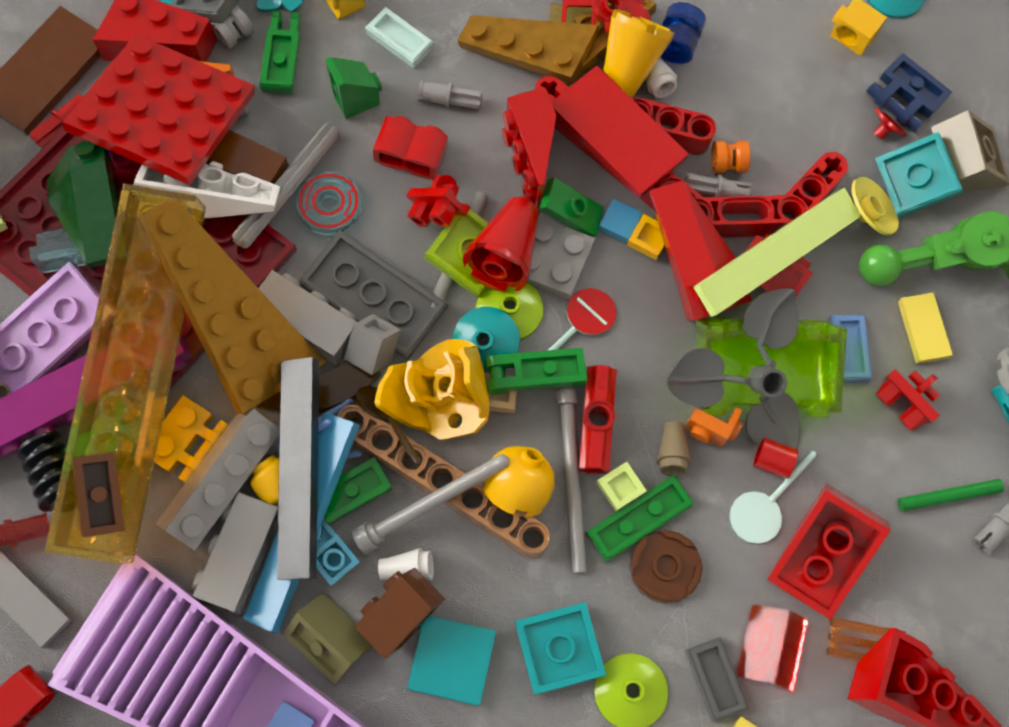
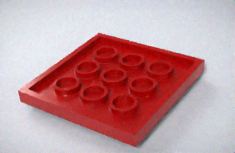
M135 34L64 119V131L190 185L255 95V85Z

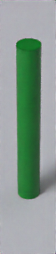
M994 479L898 498L897 504L899 510L904 512L1002 493L1004 485L1001 479Z

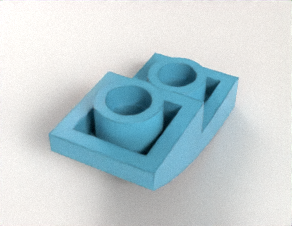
M323 518L317 534L316 568L332 586L355 567L359 560Z

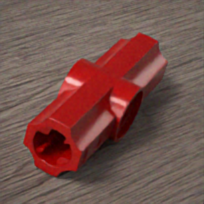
M604 365L588 366L586 369L587 382L581 419L578 471L595 475L608 474L610 471L612 430L615 420L614 403L617 369ZM594 413L601 414L605 417L607 424L596 426L591 423L589 416Z

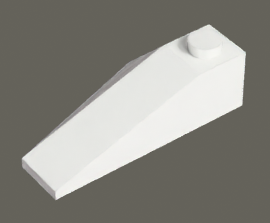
M214 161L209 165L205 164L190 185L141 165L134 181V216L138 217L139 214L175 198L194 219L274 212L280 186L246 173H238L236 175L223 171L222 164Z

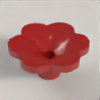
M878 107L874 110L881 122L873 131L877 137L883 140L890 132L898 133L903 138L907 136L903 128L885 112H882Z

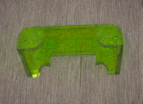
M705 317L696 320V348L713 350L722 358L724 363L722 375L748 377L754 367L766 364L756 347L758 339L751 338L744 333L743 318ZM799 319L797 334L789 345L780 349H772L764 344V348L771 360L776 362L775 369L781 370L785 374L787 387L784 392L794 399L796 405L808 410L809 416L829 417V412H841L847 328L830 321ZM722 381L724 387L723 398L712 406L699 408L705 410L710 415H725L726 410L732 409L733 405L761 404L759 400L761 394L752 391L749 385Z

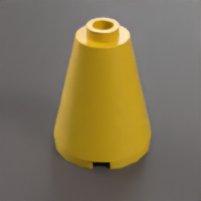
M614 9L611 16L603 71L628 96L633 98L672 41L675 33L648 19L634 16L630 18L631 13Z

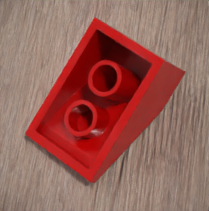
M826 483L805 514L767 580L831 620L890 533V524L884 518Z

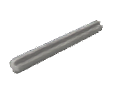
M325 123L274 183L280 186L275 211L249 214L232 234L233 242L236 245L246 249L257 238L338 139L339 130L335 126Z

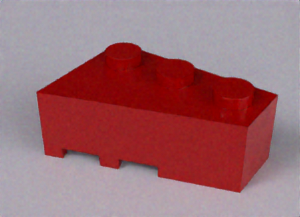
M114 0L92 39L104 61H113L135 34L202 62L208 60L218 41L209 18L158 0Z

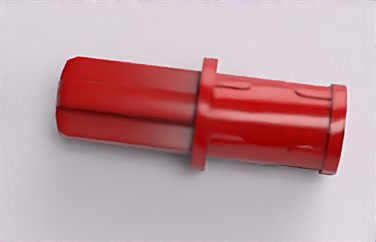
M78 93L76 97L58 111L53 109L51 111L52 115L29 133L36 145L41 148L45 147L64 128V119L83 98L82 95Z

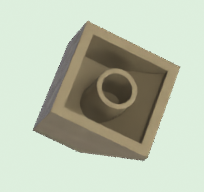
M967 110L931 127L933 134L940 132L963 192L1009 185V177L994 127Z

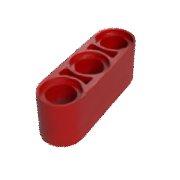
M633 98L687 153L701 155L708 151L716 132V123L710 116L643 98ZM662 125H670L673 129H667ZM694 132L701 133L705 137H699L695 135Z
M31 665L21 668L0 687V727H25L55 697L56 693L47 685Z

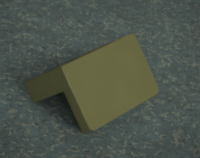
M324 593L299 610L282 634L334 685H337L346 676L354 663L372 647L355 628L356 623Z

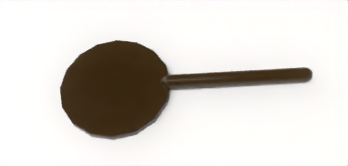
M372 386L359 388L355 395L358 405L369 415L389 422L414 464L419 466L421 460L397 423L398 421L375 406L374 401L378 388Z

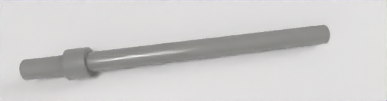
M573 386L559 387V390L556 391L557 406L561 407L572 572L574 574L587 573L574 406L578 405L577 390L573 389Z

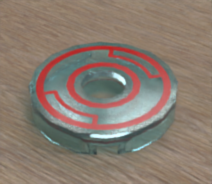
M321 171L310 176L300 185L296 195V210L302 222L312 232L321 235H336L339 229L345 232L344 229L349 228L351 225L353 226L358 221L362 212V196L356 182L347 175L336 171ZM328 197L338 200L337 206L333 209H324L320 204Z

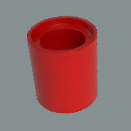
M764 437L757 449L753 467L788 479L795 467L798 449Z

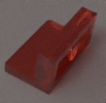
M753 605L737 675L743 679L769 684L783 691L794 692L808 619L791 610Z

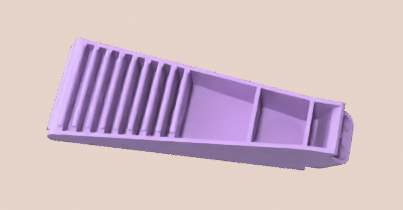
M135 552L132 553L128 561L125 560L53 670L52 673L54 675L47 684L58 691L136 727H267L283 701L315 719L316 722L313 727H368Z

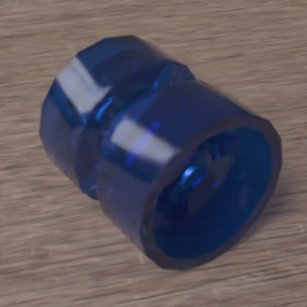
M685 2L673 3L668 7L662 26L670 29L675 34L661 55L662 59L673 64H686L692 60L698 39H700L706 23V16L701 9Z

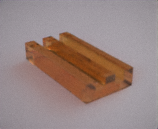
M833 617L829 620L831 630L828 633L829 647L826 649V655L860 661L866 653L840 649L838 644L843 643L871 649L877 643L876 641L840 635V628L878 636H884L890 628Z

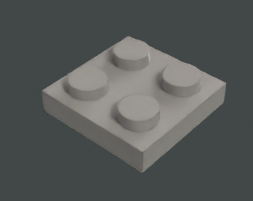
M539 216L530 275L527 282L570 300L594 245L595 238Z

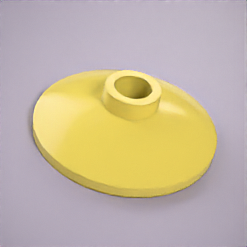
M859 177L852 183V196L856 208L861 215L858 219L862 223H868L874 230L883 235L889 236L894 234L898 230L899 220L888 195L876 182L867 177Z

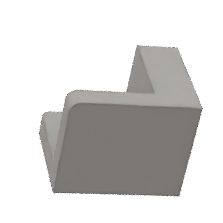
M374 314L354 323L345 353V360L371 375L375 374L391 363L401 329Z

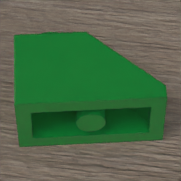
M335 57L325 59L332 94L345 119L380 105L379 91H382V85L375 72L370 74L364 62Z

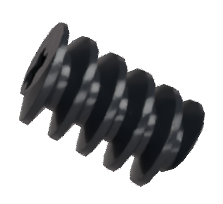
M46 432L35 435L20 445L17 450L18 458L23 461V471L29 473L27 481L31 486H34L32 494L35 498L39 499L37 502L38 509L42 512H60L77 506L76 494L73 493L75 491L74 481L69 482L68 480L73 477L72 468H63L71 462V456H58V454L64 451L66 444L63 442L53 443L61 436L59 432Z

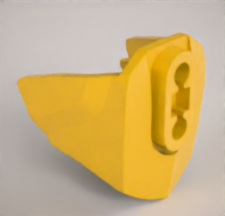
M449 339L433 346L416 361L411 360L407 361V363L389 366L386 374L379 382L374 401L375 406L398 422L410 428L423 430L442 441L477 434L488 421L490 408L489 394L478 347L465 340ZM460 414L462 417V423L459 427H457V421L460 418Z

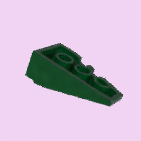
M89 141L68 146L47 179L48 203L71 238L88 269L123 261L124 251L117 172L107 149Z

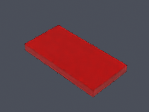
M595 66L551 102L556 117L639 199L682 164L689 155L598 66Z

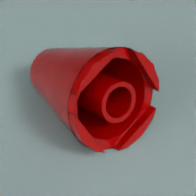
M513 197L509 199L465 250L463 255L464 267L468 263L472 269L470 275L484 286L503 292L506 291L507 287H516L515 291H520L526 286L530 275L539 210L531 199L527 197Z

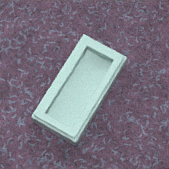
M387 7L365 27L368 36L413 69L434 48V41Z

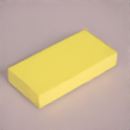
M934 292L901 298L898 301V305L916 364L945 360L953 356Z

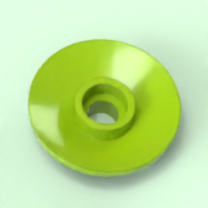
M527 282L526 286L520 291H515L516 287H507L505 292L485 287L477 299L476 308L494 307L507 313L518 327L520 340L527 338L535 332L542 320L543 303L538 291ZM506 301H513L516 307L514 309H507L504 303Z
M634 653L621 654L607 661L604 664L606 676L596 678L594 685L595 701L605 719L617 727H648L656 722L664 712L668 701L667 681L657 664L643 655ZM631 683L639 687V695L636 698H630L627 695L626 688Z

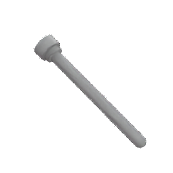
M500 454L378 524L376 522L371 524L365 522L352 530L356 545L365 555L380 548L381 542L385 540L386 535L507 468L510 464L509 457L505 454Z

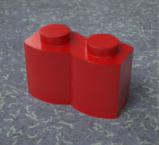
M386 116L373 148V158L375 162L383 166L405 170L415 176L434 180L437 177L448 147V135L436 126H416L406 117Z

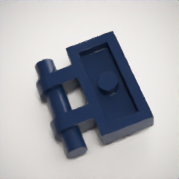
M904 53L879 78L888 86L883 89L874 82L866 91L875 99L874 103L880 108L883 106L897 117V122L902 126L906 124L915 132L924 123L915 113L919 110L929 118L952 94L951 90ZM895 93L899 94L910 104L905 107L893 95Z

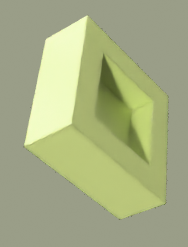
M628 462L623 463L596 482L615 512L647 492Z

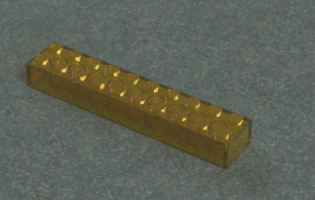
M123 183L45 552L116 564L134 563L185 309L138 215L176 198L202 226L206 206L196 195ZM115 452L125 531L81 537L71 459L73 457Z

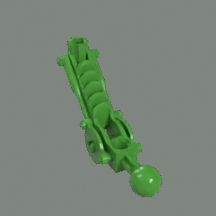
M993 210L982 212L958 222L948 232L923 238L924 245L896 251L893 247L885 244L874 245L862 254L859 261V271L863 279L877 287L894 283L903 270L928 264L930 271L958 265L968 270L983 269V271L999 267L1004 270L1009 279V218Z

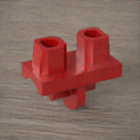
M450 175L437 176L430 188H410L406 195L413 202L407 217L419 227H428L430 221L440 227H450L455 216H466L471 207L468 204L460 203L456 199L459 186Z
M894 369L885 377L887 381L882 384L875 395L887 407L891 406L901 396L911 405L898 417L909 431H913L926 422L932 423L940 415L920 394L923 392L932 402L936 400L940 394L931 385L938 378L931 374L927 379H924L915 370L908 376L917 386L914 389Z

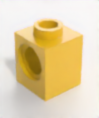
M853 0L848 7L842 5L834 15L832 22L835 23V26L830 36L861 56L878 35L887 17L862 0Z

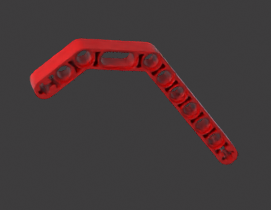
M554 76L542 77L535 85V90L546 87L551 102L569 88ZM556 117L555 129L623 184ZM831 151L823 154L785 195L703 197L687 183L684 182V184L722 238L755 237L756 235L765 237L766 234L772 235L826 199L848 170V163L846 158L838 152ZM671 172L652 189L683 180ZM829 172L830 174L824 179L822 174ZM648 191L640 199L654 210ZM804 191L812 193L814 197L806 195ZM783 212L791 214L794 219L785 217ZM755 213L762 220L729 221L722 214Z

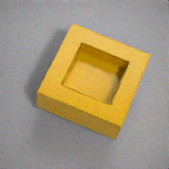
M643 214L629 238L627 246L657 260L665 246L658 221Z

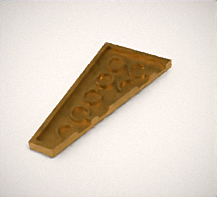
M176 198L138 215L236 413L244 414L281 391V361L314 357L319 359V366L326 362Z

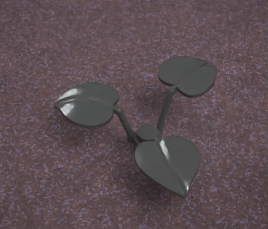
M790 288L771 290L758 296L749 304L743 315V331L747 336L758 339L756 347L766 363L765 365L754 367L748 377L722 375L724 370L722 358L713 350L696 348L688 351L678 360L667 375L666 384L676 398L695 407H709L719 402L724 395L722 381L749 385L752 391L761 394L759 397L761 404L752 406L746 415L745 428L748 437L757 445H760L761 440L765 437L797 448L800 431L798 408L794 399L784 392L787 387L785 374L781 370L775 369L776 362L771 360L764 348V344L772 349L783 348L793 341L798 331L799 315L796 305V291Z

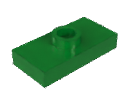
M555 177L547 180L539 210L568 227L591 237L597 236L604 209L600 204Z

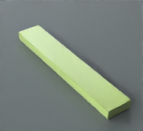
M844 187L693 287L710 316H715L854 222L861 215Z

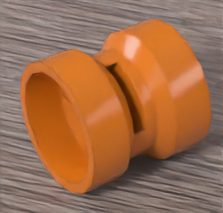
M738 140L734 144H727L725 141H713L711 149V168L713 173H725L727 170H733L735 173L748 172L750 146L747 140Z

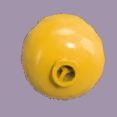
M509 446L498 451L493 458L500 454H505L509 457L510 464L507 468L484 480L483 491L494 505L507 513L514 515L515 511L519 510L527 512L525 517L541 514L552 497L555 488L554 471L548 460L540 451L532 447Z

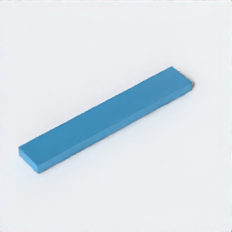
M326 412L322 421L330 419L331 425L318 433L317 534L360 426ZM278 532L243 617L244 620L274 633H279L299 582V580H277Z

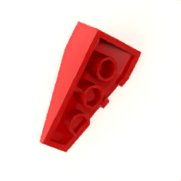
M683 181L649 190L686 320L695 321L708 317L710 314L693 286L734 260L735 256ZM750 293L722 312L752 301Z
M890 628L856 665L847 699L877 715L906 727H1001V724L974 695L966 694L954 681L956 676L948 668H942L931 656L933 652L925 643L897 628Z

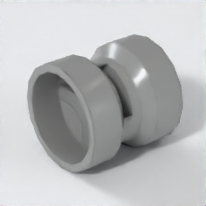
M237 5L223 23L211 22L216 38L227 50L236 46L238 39L248 37L255 31L248 16Z

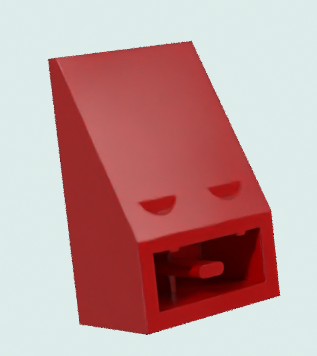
M546 87L507 97V111L503 112L505 128H502V135L506 147H512L515 156H512V163L516 175L522 174L525 183L522 185L524 197L531 199L538 210L545 190L556 122V113Z

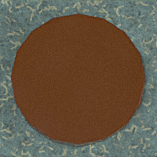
M669 530L651 533L641 539L632 552L629 565L632 581L639 592L652 601L664 604L679 602L693 593L701 581L703 570L702 560L694 543L681 533Z

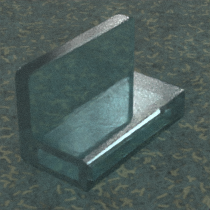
M64 228L38 233L36 235L37 246L29 248L31 261L42 273L58 271L69 261L77 266L86 265Z

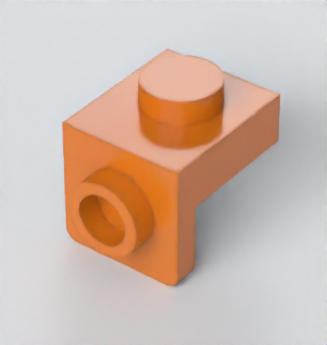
M736 407L725 423L695 408L685 425V429L690 431V435L694 439L702 443L711 442L722 447L728 439L734 441L743 425V422L738 420L742 409Z

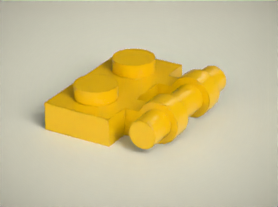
M183 395L140 453L170 474L175 471L180 463L186 467L178 478L186 483L229 424L220 419L213 430L208 429L207 426L214 416ZM199 437L205 440L194 456L187 454Z

